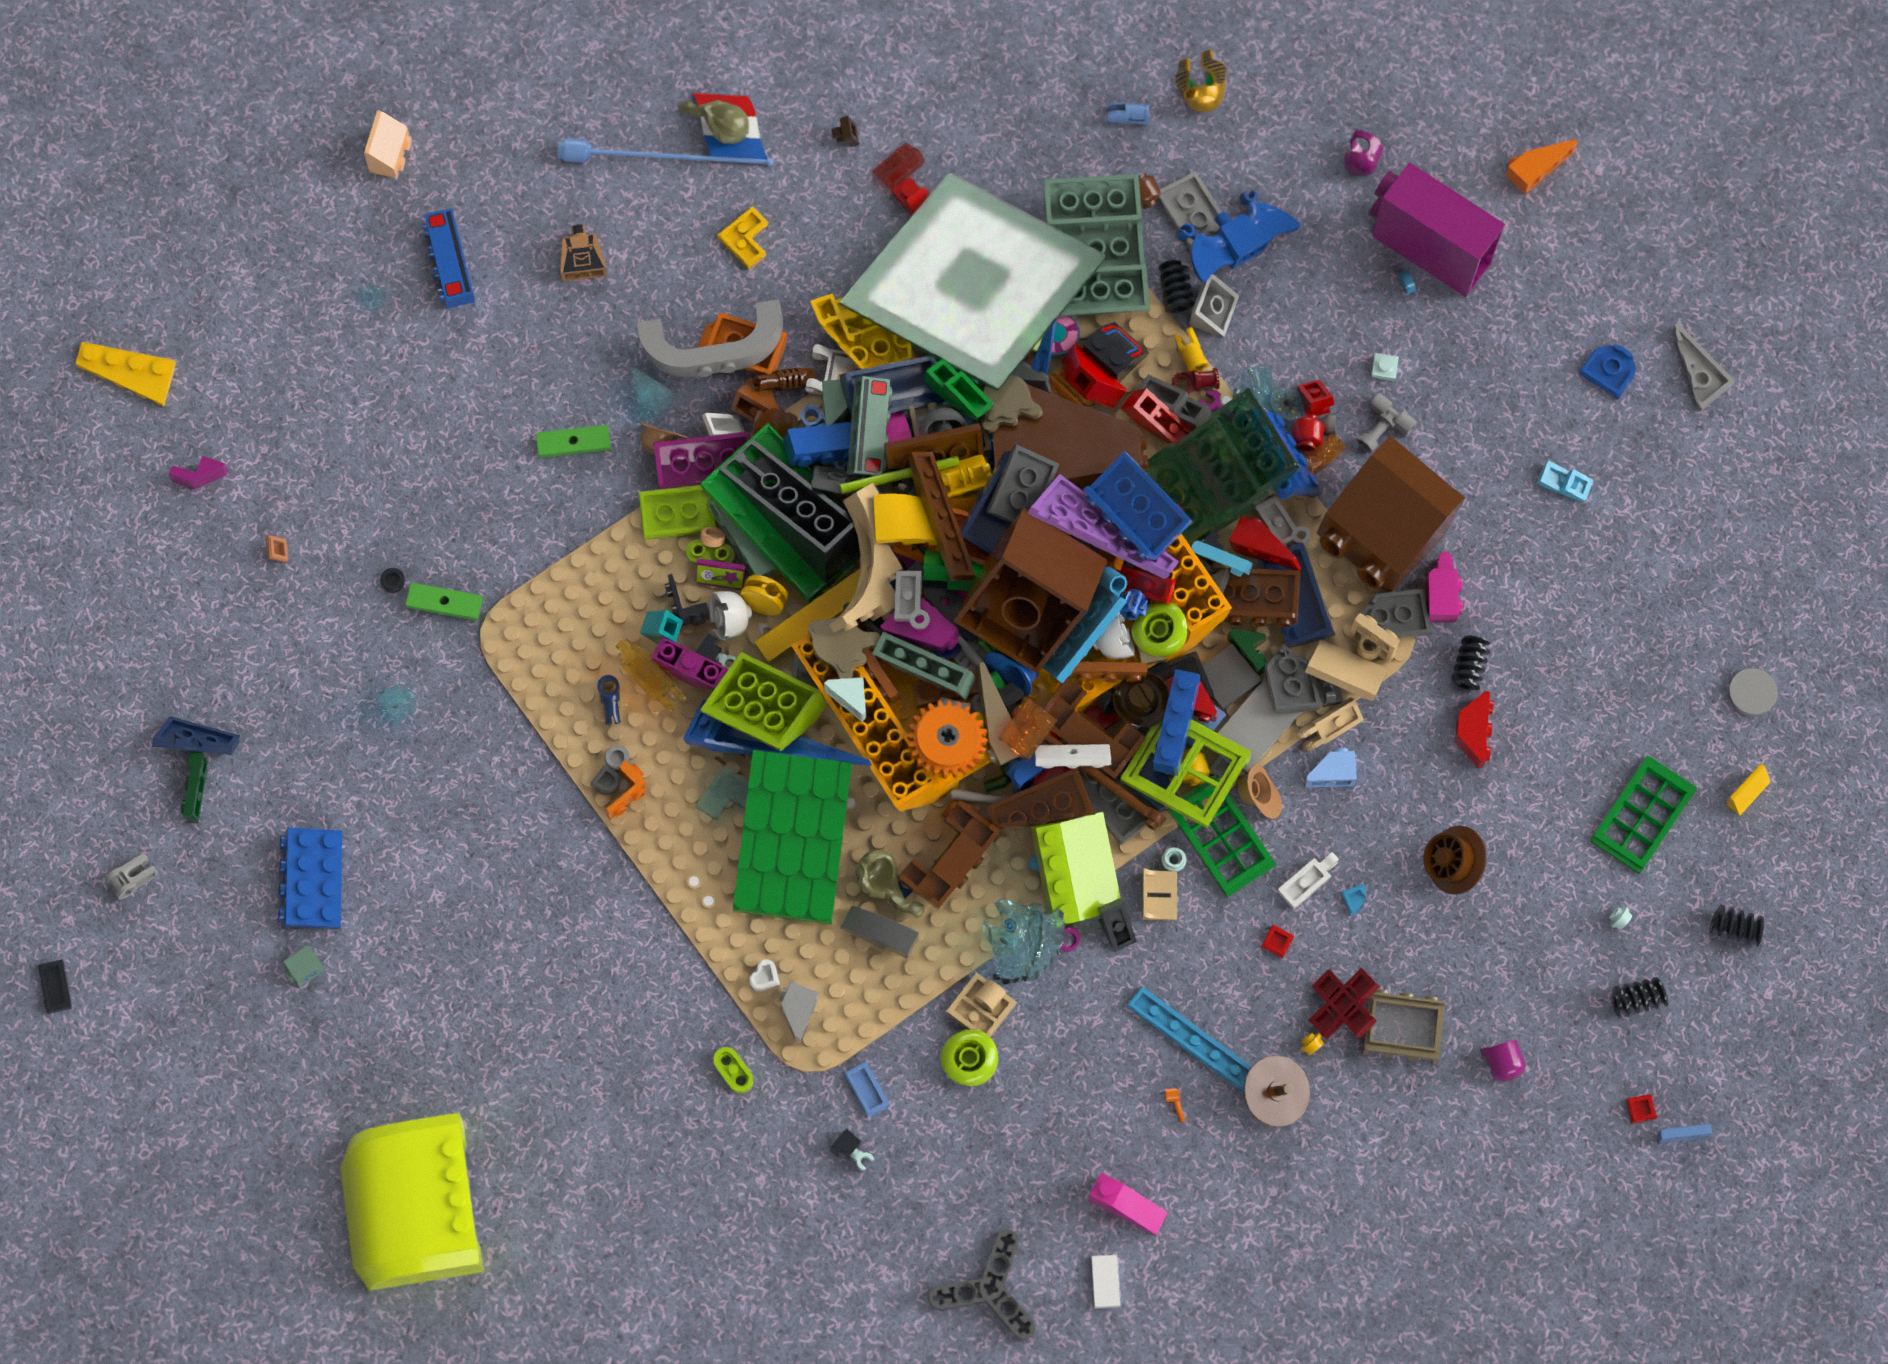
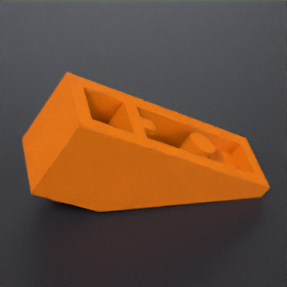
M1573 139L1526 151L1520 157L1514 156L1507 164L1508 169L1505 176L1526 194L1574 153L1578 142Z

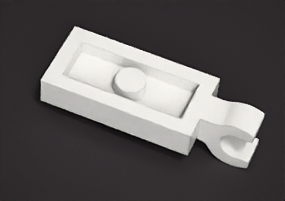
M1333 852L1320 863L1314 858L1283 884L1277 892L1294 910L1331 878L1327 871L1338 864L1337 861L1339 859Z

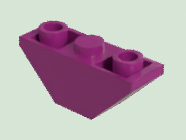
M665 637L661 638L651 656L653 661L674 678L700 689L714 690L728 671V668Z

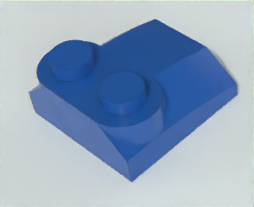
M1036 745L1027 751L1029 755L1021 760L1018 757L1008 765L1007 775L1012 780L1013 795L1031 787L1034 778L1046 769L1036 766L1034 754Z

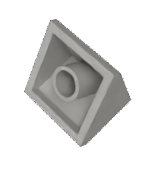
M1213 274L1202 284L1191 314L1189 326L1225 337L1239 295Z

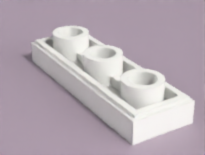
M1109 744L1036 745L1034 749L1036 766L1046 769L1053 768L1054 766H1066L1068 768L1092 766L1100 768L1104 765H1111Z

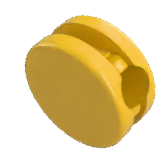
M752 575L747 578L740 596L746 604L750 605L751 610L765 616H778L781 614L784 604L788 599V592L781 584L771 578Z

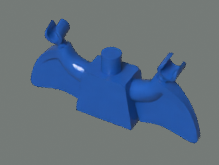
M1252 190L1249 192L1250 198H1248L1246 191L1242 192L1239 197L1240 202L1247 205L1248 216L1241 214L1232 220L1225 211L1219 213L1214 218V221L1220 227L1215 236H1207L1200 232L1196 234L1193 225L1190 223L1181 226V230L1176 233V236L1181 241H1186L1188 238L1194 240L1190 248L1191 264L1198 280L1201 283H1205L1219 268L1229 265L1233 270L1263 253L1274 237L1298 230L1300 223L1288 213L1274 206L1254 202L1257 198V192Z

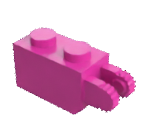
M1442 552L1438 555L1435 569L1429 572L1426 579V605L1429 621L1456 622L1458 616L1462 615L1463 602L1458 600V592L1462 591V577H1458V569H1453L1452 555L1448 552Z

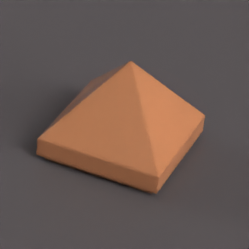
M271 535L266 536V555L268 559L284 563L288 562L286 539Z

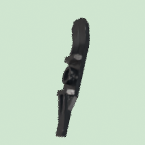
M918 561L914 563L908 570L921 571L925 598L958 629L959 635L965 641L974 642L978 636L954 622L962 600L953 590L947 589L948 585L945 581L923 580V566ZM947 598L950 600V604L943 606L941 600Z

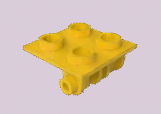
M983 454L959 461V466L939 470L949 498L977 489H983L991 475L990 465L986 463Z

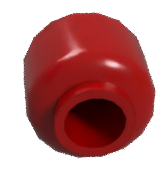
M1305 414L1294 421L1292 437L1296 441L1297 449L1310 452L1322 444L1324 424L1317 419V416Z

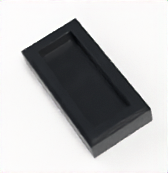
M63 959L39 964L38 969L46 1013L51 1014L73 1009Z

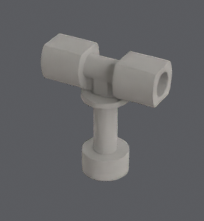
M1381 393L1370 404V408L1379 414L1378 419L1380 423L1369 434L1363 433L1357 440L1358 445L1368 453H1372L1378 446L1376 440L1387 428L1393 430L1395 427L1408 436L1417 424V421L1407 413L1403 412L1400 414L1393 409V403Z

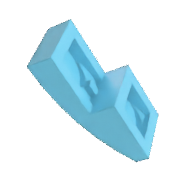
M1549 460L1544 463L1537 480V484L1582 502L1586 500L1593 483L1591 478L1574 469L1567 471Z

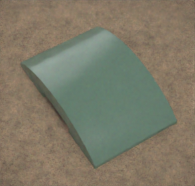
M1138 174L1044 179L1047 254L1054 317L1150 311Z

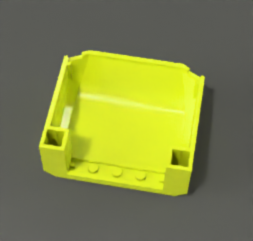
M460 1113L373 1127L357 1133L349 1141L340 1169L352 1265L369 1291L484 1272L481 1248L475 1233L464 1151L467 1145L464 1123Z

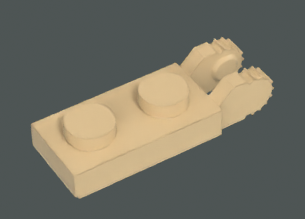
M1349 698L1313 720L1311 724L1297 730L1296 735L1298 739H1303L1314 732L1316 733L1317 737L1307 740L1302 745L1304 752H1309L1322 744H1327L1364 719L1355 699Z

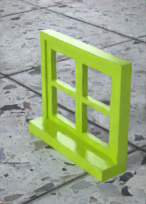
M1162 719L1150 728L1145 737L1146 739L1138 748L1120 780L1124 784L1208 828L1243 767H1246L1251 760V751L1191 720L1188 737L1194 740L1195 743L1183 763H1181L1178 776H1174L1167 790L1138 775L1151 753L1155 755V746L1158 743L1163 723ZM1203 746L1231 760L1219 783L1191 768ZM1187 773L1215 787L1203 810L1175 795Z

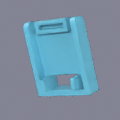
M1195 541L1192 544L1194 553L1231 568L1230 572L1239 577L1243 573L1249 575L1253 563L1200 541Z

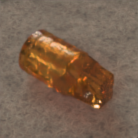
M1330 434L1307 457L1308 465L1306 467L1309 472L1315 475L1331 464L1336 457L1346 450L1345 444L1338 436Z

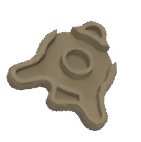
M1005 371L995 373L983 391L994 403V407L986 412V418L983 422V429L987 433L996 431L1001 425L1016 426L1018 424V417L1021 415L1038 419L1043 413L1042 408L1031 400V394L1026 382L1017 376L1009 375Z
M837 618L812 621L808 625V633L812 638L814 653L821 662L832 667L837 672L839 679L853 678V670L864 665L867 661V657L862 653V650L876 647L880 639V634L877 632H864L856 626L847 632L842 628L834 633L829 624Z

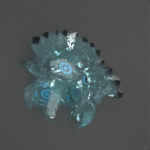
M1006 899L996 901L994 904L1001 915V925L992 927L987 921L982 923L984 936L993 946V954L996 958H1001L998 963L999 967L993 973V980L1001 979L1002 983L1006 985L1019 983L1022 980L1026 982L1034 978L1038 979L1040 972L1046 970L1048 964L1055 960V956L1061 953L1060 947L1064 945L1063 938L1066 936L1064 930L1066 923L1063 920L1064 912L1058 909L1051 914H1045L1049 911V907L1037 902L1024 906Z

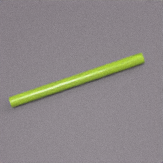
M958 456L936 461L939 470L960 465ZM910 467L840 484L839 487L841 494L861 490L871 483L877 486L914 477Z

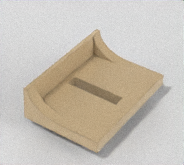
M1143 868L1142 920L1177 921V871H1153ZM1147 894H1171V898L1147 897Z

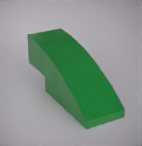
M944 358L926 371L923 381L941 398L965 415L977 420L994 407V403L962 370L958 373Z
M925 550L923 580L948 581V590L969 591L983 565L971 560L976 574L972 581H950L940 551Z

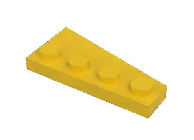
M81 342L75 364L87 372L107 379L164 407L176 362L171 359Z

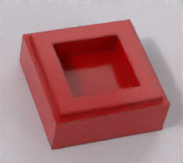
M1272 924L1261 948L1283 959L1295 935Z
M1652 1094L1626 1099L1631 1124L1657 1119Z

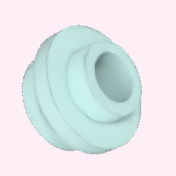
M1169 848L1162 855V865L1168 871L1178 872L1186 865V855L1179 848ZM1170 857H1177L1179 862L1172 864L1169 861Z
M1626 906L1622 909L1620 907L1616 908L1610 915V926L1612 928L1616 927L1621 930L1632 918V914L1629 913V909Z

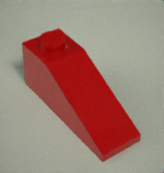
M1147 388L1133 390L1121 407V410L1135 423L1181 453H1185L1197 435L1196 432Z
M1240 517L1229 539L1234 552L1291 570L1301 569L1294 554L1261 520L1255 517H1250V519Z

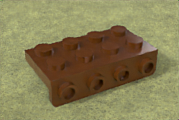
M1210 567L1213 574H1216L1226 569L1220 567ZM1227 568L1230 577L1223 595L1232 608L1222 622H1228V624L1235 626L1242 625V623H1252V625L1260 627L1267 624H1276L1279 627H1291V624L1297 625L1301 580L1300 570L1251 569L1249 575L1243 573L1239 577L1230 572L1231 568Z

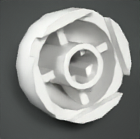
M731 591L713 592V597L709 598L708 609L710 623L715 622L718 629L713 630L714 635L720 641L738 637L746 630L748 621L752 617L750 605L746 604L744 599L737 593Z
M1120 611L1117 617L1104 630L1102 636L1093 644L1096 651L1101 650L1102 654L1111 660L1126 659L1134 656L1135 652L1129 628L1126 629L1124 623H1121L1125 619L1120 614Z

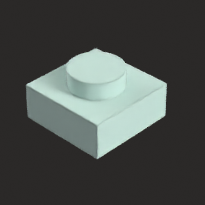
M1375 353L1371 378L1395 382L1399 357Z

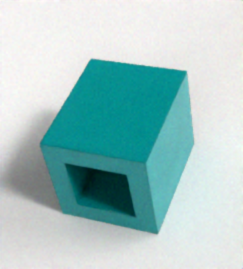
M667 610L647 611L640 634L656 644H659L662 637L676 643L683 620Z

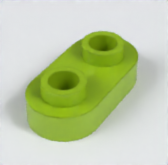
M698 539L691 541L686 548L687 559L693 565H696L698 558L734 563L735 560L733 548L725 543L720 547H708L703 545ZM701 548L703 551L700 554H696L694 550ZM720 552L727 554L724 558L718 556Z
M723 1047L717 1050L713 1058L714 1066L730 1089L738 1094L750 1091L754 1082L753 1075L737 1052L730 1047ZM723 1058H729L731 1063L723 1065L721 1061ZM742 1077L746 1082L744 1085H738L736 1080Z

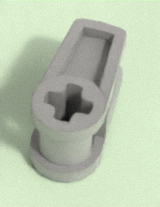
M145 853L114 869L105 877L107 884H111L117 892L116 896L119 900L127 898L139 887L158 875L156 868L150 866L144 871L141 870L134 877H130L138 870L144 869V866L149 863Z

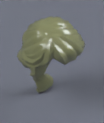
M688 100L682 102L679 106V112L682 114L688 113L694 117H705L708 128L713 133L714 138L723 144L742 142L746 135L749 134L748 117L736 105L715 100L711 103L695 106L692 101Z
M871 850L860 858L855 873L858 884L864 893L869 894L871 898L888 900L899 911L908 912L916 918L922 916L925 911L924 905L919 902L908 903L904 898L898 884L897 865L891 854L884 850Z

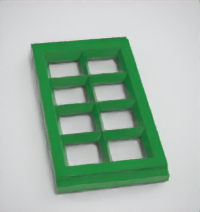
M1647 756L1590 842L1640 874L1697 790V787L1650 756ZM1647 772L1663 781L1655 794L1639 784ZM1666 785L1683 794L1675 807L1659 797ZM1635 789L1651 798L1644 810L1628 801ZM1655 801L1671 811L1663 824L1647 814ZM1624 805L1640 815L1632 828L1616 818ZM1644 818L1660 828L1652 841L1636 831ZM1613 822L1629 832L1621 844L1605 835ZM1633 835L1648 845L1641 857L1624 848Z
M1216 775L1211 778L1218 783L1220 781ZM1204 782L1181 798L1193 805L1197 804L1203 810L1204 806L1201 801L1212 795L1215 787ZM1229 793L1223 801L1224 806L1218 809L1214 818L1229 810L1237 823L1221 832L1212 819L1210 825L1217 833V836L1203 845L1194 833L1202 825L1196 823L1190 827L1180 813L1167 807L1170 815L1226 897L1231 896L1276 866L1273 858ZM1241 828L1249 841L1233 850L1225 837ZM1221 840L1229 854L1214 863L1206 849ZM1253 846L1261 859L1245 868L1237 855ZM1233 858L1242 871L1226 881L1218 867Z

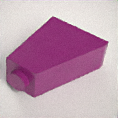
M922 597L921 610L926 611L930 619L929 625L926 628L918 630L913 628L910 622H895V611L880 626L882 632L909 644L942 654L947 649H953L958 643V637L960 636L958 629ZM923 616L915 618V622L918 624L924 621Z

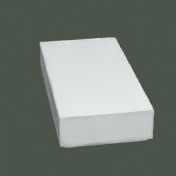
M1117 1255L1092 1256L1094 1308L1120 1307Z

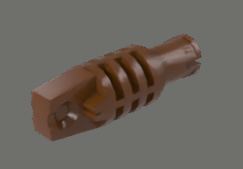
M789 368L775 370L769 375L754 376L753 384L756 386L755 389L757 391L764 389L786 391L805 388L809 378L818 380L814 368Z

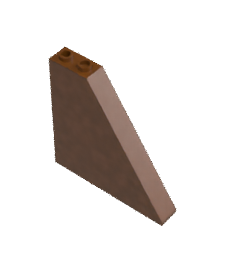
M989 372V382L992 380L995 372ZM1030 385L1027 386L1031 394V400L1042 408L1043 413L1041 417L1032 419L1021 415L1018 417V424L1016 426L1001 425L993 432L995 467L1003 453L1011 451L1013 445L1017 444L1059 463L1053 481L1060 474L1082 491L1086 486L1090 487L1124 451L1144 471L1149 470L1147 455L1143 453V450H1147L1146 437L1140 434L1138 426Z

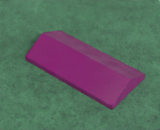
M750 431L654 442L659 490L701 485L708 476L751 439Z

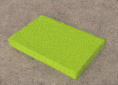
M701 485L639 492L644 540L701 534V531L707 527H716L715 518L707 507L709 497L701 488Z

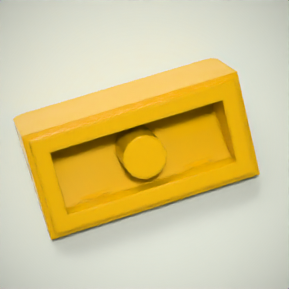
M1763 764L1758 765L1726 802V805L1738 815H1741L1770 783V778Z

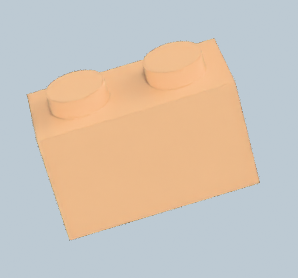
M377 111L364 154L369 172L397 178L398 172H402L404 169L405 158L403 156L405 150L408 151L410 149L412 137L409 136L406 126L382 111Z

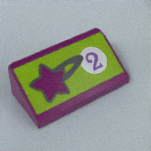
M697 559L695 576L697 584L736 590L744 588L746 577L744 565Z

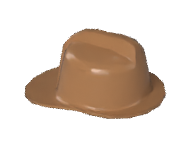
M639 422L643 425L640 437L642 448L654 455V442L689 438L677 433L661 430L644 422Z
M1253 765L1248 773L1237 777L1235 783L1242 802L1247 805L1257 806L1259 811L1269 819H1276L1280 815L1282 810L1280 793L1262 766Z

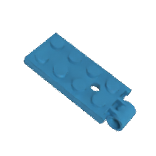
M1104 567L1087 612L1042 667L1061 683L1071 675L1077 664L1087 655L1089 649L1102 636L1104 630L1127 603L1124 598L1119 597L1120 593L1127 586V579L1111 567Z

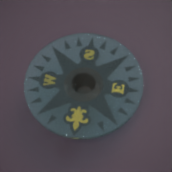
M1279 388L1272 392L1270 405L1276 414L1288 420L1296 419L1301 415L1303 405L1300 398L1293 391Z

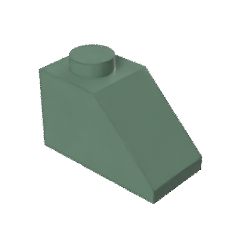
M840 379L822 381L826 425L842 423L849 416L850 411Z

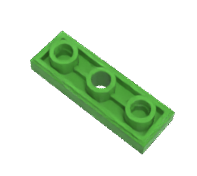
M608 425L536 433L539 458L611 450ZM573 440L577 441L576 444H570Z
M411 582L406 608L478 621L483 596ZM444 600L449 601L446 605H442L441 602Z

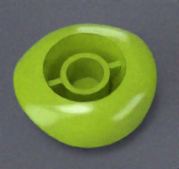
M1160 601L1149 604L1145 616L1138 615V618L1133 623V640L1137 647L1148 655L1156 657L1173 655L1182 648L1186 641V618L1181 609L1173 603Z
M968 1029L954 1034L945 1042L941 1050L940 1061L943 1070L953 1081L966 1086H978L987 1082L995 1073L998 1065V1051L994 1041L986 1033L975 1029Z

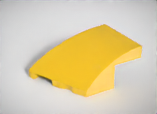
M904 494L874 495L877 544L902 542L903 545L928 542L929 546L938 545L921 497Z

